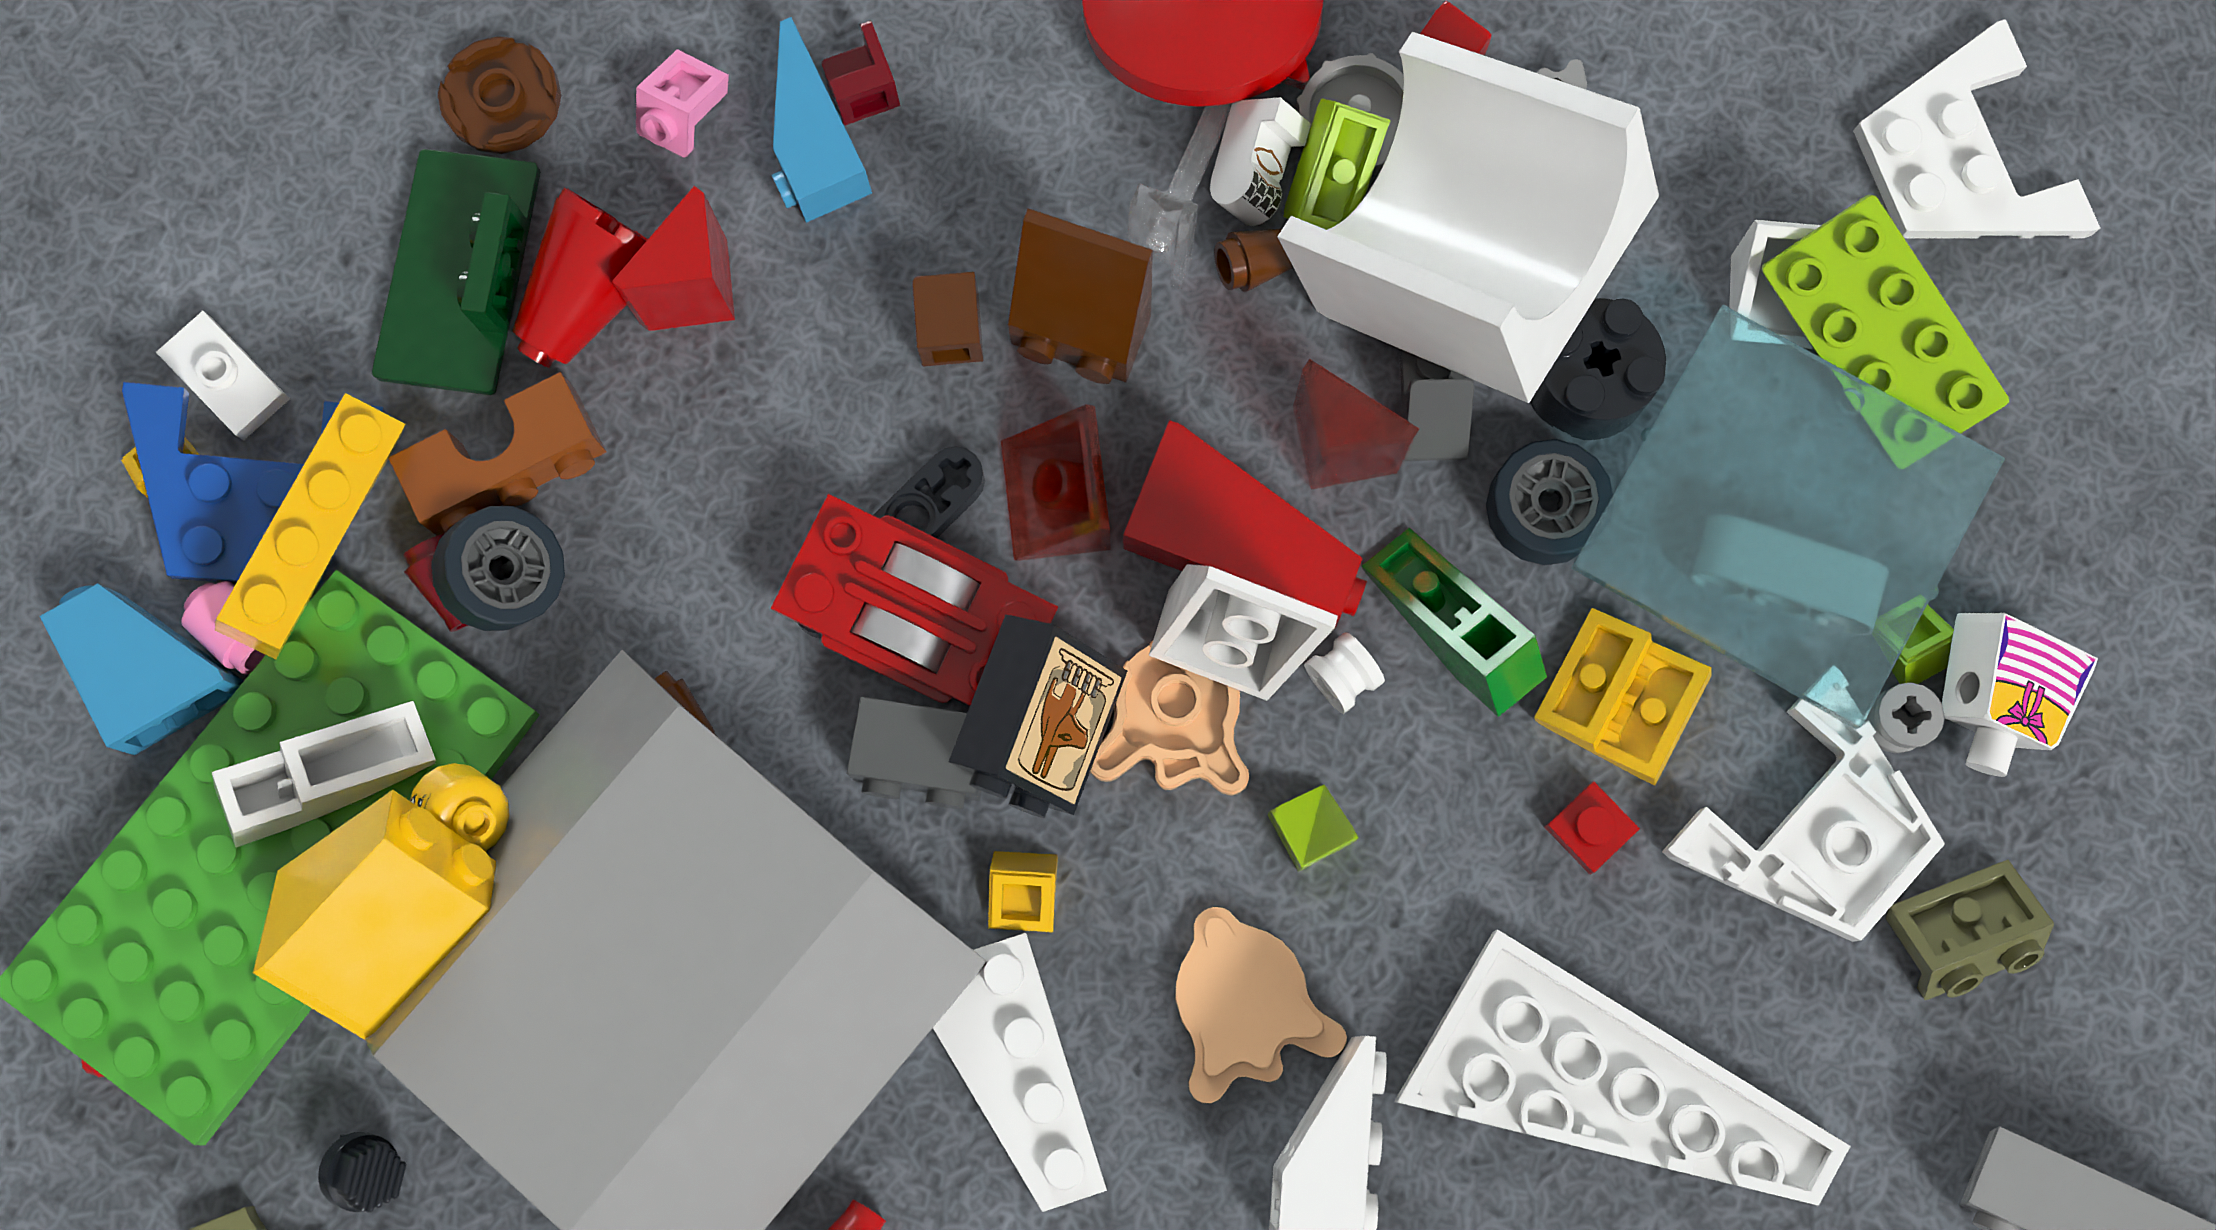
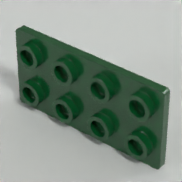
M422 149L419 152L372 368V375L378 381L482 395L495 394L541 173L536 163Z

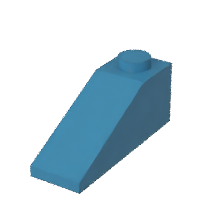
M792 17L780 21L773 150L781 171L771 176L786 208L788 209L798 204L807 223L872 194L866 170Z

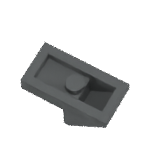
M1399 348L1404 460H1467L1474 394L1473 379H1466V376Z

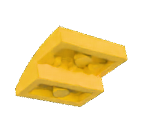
M1591 608L1534 719L1556 734L1655 786L1712 676V667L1652 642L1650 632Z

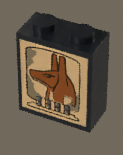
M1005 614L950 756L949 763L973 774L969 785L980 791L1004 799L1007 798L1008 793L1012 794L1008 805L1020 811L1041 818H1045L1048 808L1074 815L1128 671L1054 624Z

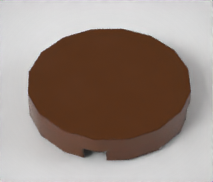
M496 36L475 41L453 57L447 66L450 71L445 77L444 84L440 81L438 99L441 115L459 140L478 151L504 154L525 149L545 135L557 118L561 91L555 70L539 49L530 44L527 46L524 43H517L513 38Z

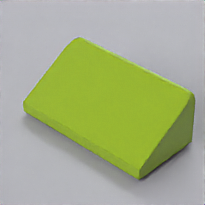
M1322 98L1317 106L1285 203L1283 217L1289 219L1293 216L1325 230L1336 226L1348 217L1365 197L1390 120Z

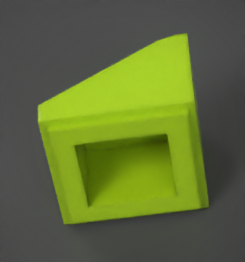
M1325 784L1279 805L1268 813L1271 823L1298 872L1354 843L1359 838Z

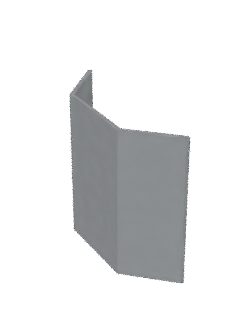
M621 650L502 785L501 789L508 800L510 816L504 834L496 845L486 851L488 856L496 860L490 911L379 1029L365 1040L373 1057L560 1230H765L986 965L987 961L871 869L690 714L630 655Z

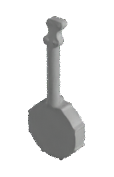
M1373 53L1347 56L1331 62L1324 61L1322 67L1305 86L1302 95L1298 96L1296 111L1312 125L1319 101L1324 98L1389 119L1390 123L1372 176L1377 175L1383 168L1397 131L1403 102L1404 75L1393 65L1376 58ZM1571 60L1567 67L1559 72L1551 71L1548 68H1542L1537 72L1538 74L1585 90L1587 88V80L1581 60Z

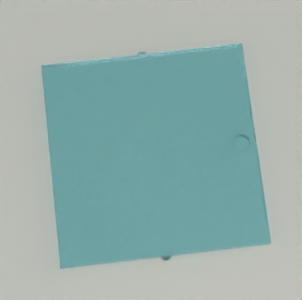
M1722 305L1651 428L1648 427L1642 431V445L1571 569L1848 726L1858 729L1862 727L1929 600H1933L1938 596L1939 589L1937 585L2005 458L1731 308Z

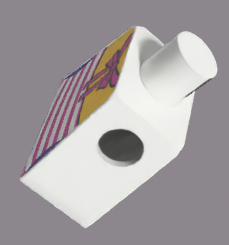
M1958 613L1954 625L1942 707L1944 718L1975 732L1966 766L1985 774L2005 777L2015 748L2052 750L2058 746L2095 669L2098 658L2006 613Z

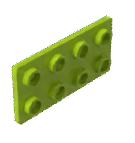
M1866 195L1762 265V273L1896 470L1901 471L2009 403L2008 395L1876 196Z

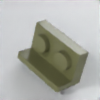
M2009 859L1893 904L1888 909L1886 915L1887 922L1921 972L1917 989L1924 1000H1929L1944 993L1948 997H1958L1976 988L1983 981L1984 977L2004 969L2008 973L2013 974L2032 967L2044 956L2045 946L2055 924Z

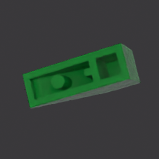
M1411 528L1405 530L1362 565L1364 572L1452 675L1498 717L1547 678L1536 636Z

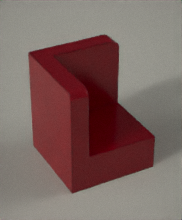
M871 20L860 24L865 45L822 61L823 71L844 126L901 106L894 78Z

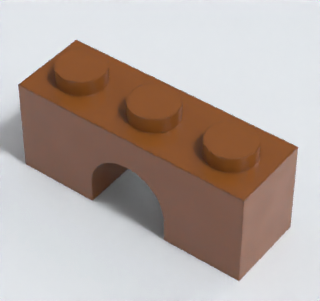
M561 372L504 400L513 419L514 434L507 449L493 459L486 461L471 460L465 446L447 429L388 457L420 524L436 536L445 534L456 522L467 515L489 506L517 507L523 505L538 494V486L558 476L561 479L576 478L588 472L595 465L594 458L607 451L576 389Z

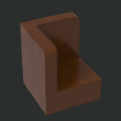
M975 272L915 277L913 279L916 339L922 366L984 361L979 292Z

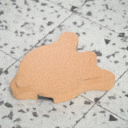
M1151 641L1149 646L1136 653L1123 666L1128 672L1114 707V721L1109 733L1101 741L1090 773L1100 781L1110 782L1127 772L1139 761L1149 760L1155 765L1156 783L1164 790L1176 789L1190 780L1201 778L1208 781L1222 794L1232 796L1242 792L1249 781V772L1238 755L1234 743V727L1239 715L1240 690L1149 656L1153 643Z
M1208 908L1198 915L1194 923V941L1180 966L1175 993L1181 1021L1190 1034L1195 1048V1063L1188 1082L1189 1091L1194 1099L1202 1103H1213L1223 1096L1231 1082L1238 1077H1249L1265 1082L1277 1080L1283 1072L1280 1051L1287 1044H1293L1308 1052L1326 1058L1334 1057L1343 1050L1347 1041L1346 1031L1339 1023L1324 1015L1314 1006L1307 992L1304 973L1294 953L1283 941L1267 931L1239 922L1225 908Z

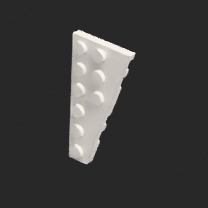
M1499 930L1492 932L1394 1101L1818 1206L1850 1148V1145Z

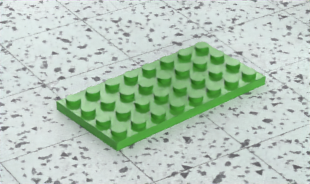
M335 570L305 607L278 658L274 659L267 655L264 656L0 976V997L192 1144L206 1145L312 1009L253 973L277 871L390 791L395 790L410 801L413 789L421 778L438 766L452 763L469 765L489 779H492L540 714L341 572ZM414 701L435 756V764L396 784L326 815L271 836L235 847L214 788L213 771L280 751V742Z

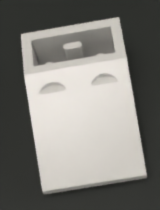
M1351 1037L1274 1164L1269 1230H1377L1378 1197L1377 1194H1370V1191L1367 1190L1368 1165H1379L1381 1159L1382 1124L1371 1120L1372 1095L1384 1093L1386 1053L1375 1051L1376 1037Z

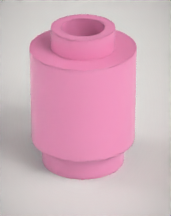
M224 581L217 584L207 583L198 587L189 595L184 603L185 612L182 617V626L225 668H236L241 674H250L264 658L265 654L214 631L216 618L235 585L232 582Z

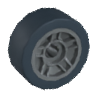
M1550 439L1531 442L1511 453L1490 484L1486 509L1489 526L1504 548L1521 560L1540 565L1566 563L1586 552L1610 521L1614 497L1610 477L1595 456L1578 444ZM1555 493L1560 497L1557 503V511L1547 512L1543 510L1539 505V495L1551 497Z
M489 506L456 522L439 540L431 562L433 586L443 606L461 623L483 631L510 630L543 615L558 598L565 578L564 554L554 532L536 515L514 506ZM501 557L504 560L501 565L503 574L508 579L499 580L492 576L489 571L490 561Z

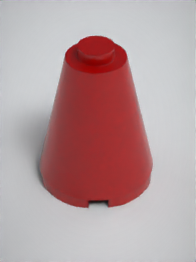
M564 187L560 195L556 197L512 332L522 339L517 349L547 368L551 367L554 360L568 364L627 305L612 281L648 239L619 222L615 217Z

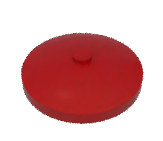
M1082 0L1084 25L1089 43L1100 62L1114 77L1136 92L1166 103L1196 107L1217 106L1246 100L1273 88L1285 80L1300 66L1313 48L1321 27L1323 0Z

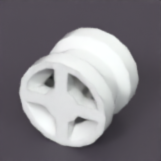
M1344 632L1335 639L1333 650L1325 656L1315 655L1304 664L1306 672L1330 704L1342 714L1355 705V698L1362 691H1374L1385 682L1384 676L1372 656L1356 638L1347 632Z

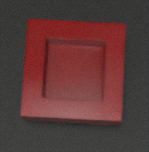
M1594 781L1585 787L1544 826L1589 875L1595 873L1640 830Z

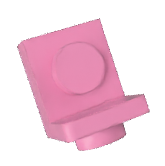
M677 49L636 87L637 133L656 145L681 157H687L694 149L695 125L728 93L729 75Z

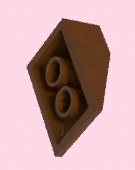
M1028 208L1023 219L1008 321L1011 344L1018 346L1017 351L1020 355L1036 363L1049 365L1052 364L1053 359L1075 365L1077 366L1075 371L1083 378L1092 382L1110 384L1113 378L1127 383L1151 318L1153 250Z

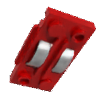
M830 494L827 495L771 606L772 611L821 634V641L826 648L937 702L946 703L953 698L969 707L1005 614L1051 624L1058 609V606L1008 582V576L1004 571L892 516L887 515L879 519Z

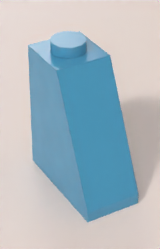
M98 583L94 586H83L68 592L60 599V605L40 616L106 747L131 755L140 753L225 704L244 682L240 677L132 600Z

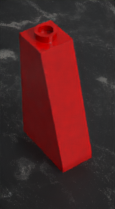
M1169 420L1123 534V549L1183 571L1187 564L1211 566L1337 615L1335 628L1342 613L1354 617L1367 584L1366 580L1356 577L1363 558L1183 425Z

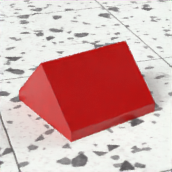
M695 186L692 187L612 281L638 322L649 331L735 320L727 238L705 194Z

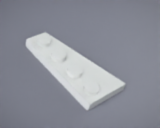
M1023 933L974 949L987 963L933 1027L935 1033L1042 1212L1107 1191L1027 934Z

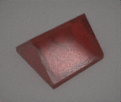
M1309 359L1303 367L1293 410L1310 488L1317 489L1397 474L1407 458L1419 428L1313 360Z
M1085 404L1001 440L1014 560L1021 561L1111 550L1110 526L1095 406Z

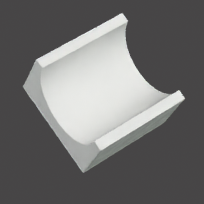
M1412 32L1399 51L1403 66L1404 92L1397 131L1387 159L1373 186L1356 209L1336 226L1325 230L1291 216L1277 237L1317 312L1331 320L1529 403L1659 197L1640 108Z

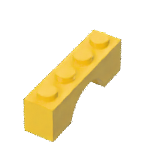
M347 393L344 394L218 614L214 631L269 657L278 658L346 531L399 441L406 424Z

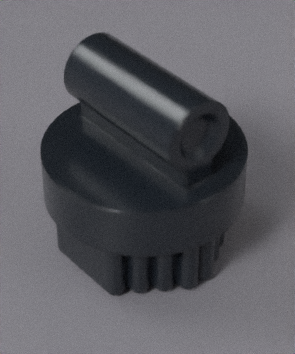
M368 1132L341 1134L340 1138L329 1147L321 1160L318 1172L319 1186L324 1197L333 1205L351 1212L366 1211L370 1213L375 1207L380 1208L383 1203H389L391 1198L397 1199L399 1197L406 1162L401 1161L394 1146L380 1136Z

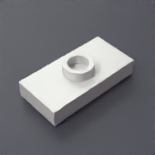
M204 311L199 313L156 352L219 419L243 441L290 400L274 381Z

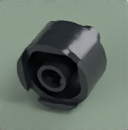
M1595 298L1530 401L1537 415L1551 427L1554 426L1562 432L1572 435L1571 437L1582 440H1600L1625 430L1637 419L1664 383L1666 354L1657 329L1643 314L1639 305L1632 300L1624 298L1616 300ZM1585 364H1590L1592 368L1587 369Z

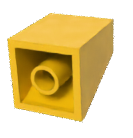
M392 790L277 871L253 973L365 1040L379 1029L490 911L496 860L488 856L481 847L468 842L436 820L428 810L416 806L395 790Z

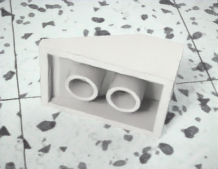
M1187 564L1168 591L1149 656L1267 701L1335 628L1338 616L1211 566Z

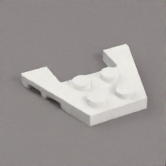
M2006 19L1993 24L1862 120L1853 130L1889 215L1904 238H1979L1980 236H2018V238L2069 236V238H2086L2092 236L2100 229L2078 179L2022 197L2016 193L1971 90L2019 76L2027 67Z
M1831 666L1816 678L1787 713L1832 751L1836 756V761L1756 851L1709 808L1704 807L1692 817L1662 853L1673 861L1854 942L1861 941L1945 843L1900 770L1895 772L1873 737L1876 731L1869 720L1866 722L1862 720L1843 689L1847 687L1840 673Z

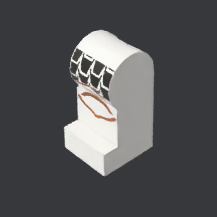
M1281 97L1241 100L1232 103L1211 178L1210 192L1212 198L1245 225L1256 226L1270 219L1277 211L1281 202L1282 190L1279 182L1282 180L1291 147L1305 146L1311 123Z

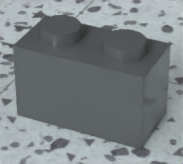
M866 697L860 698L846 774L854 781L863 783L861 793L880 798L900 799L901 789L926 792L925 803L950 809H963L965 799L980 801L982 791L969 785L973 774L949 763L967 713Z

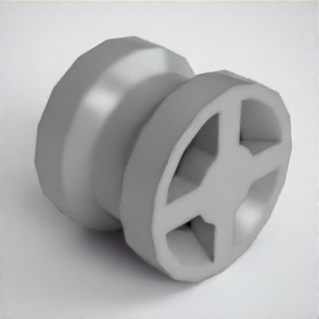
M1904 683L1898 684L1873 697L1865 708L1863 721L1869 720L1876 731L1873 737L1880 749L1896 754L1909 752L1936 739L1943 728L1945 716L1942 703L1934 692L1923 685ZM1904 704L1905 709H1907L1911 713V715L1915 717H1908L1907 714L1901 710V706Z

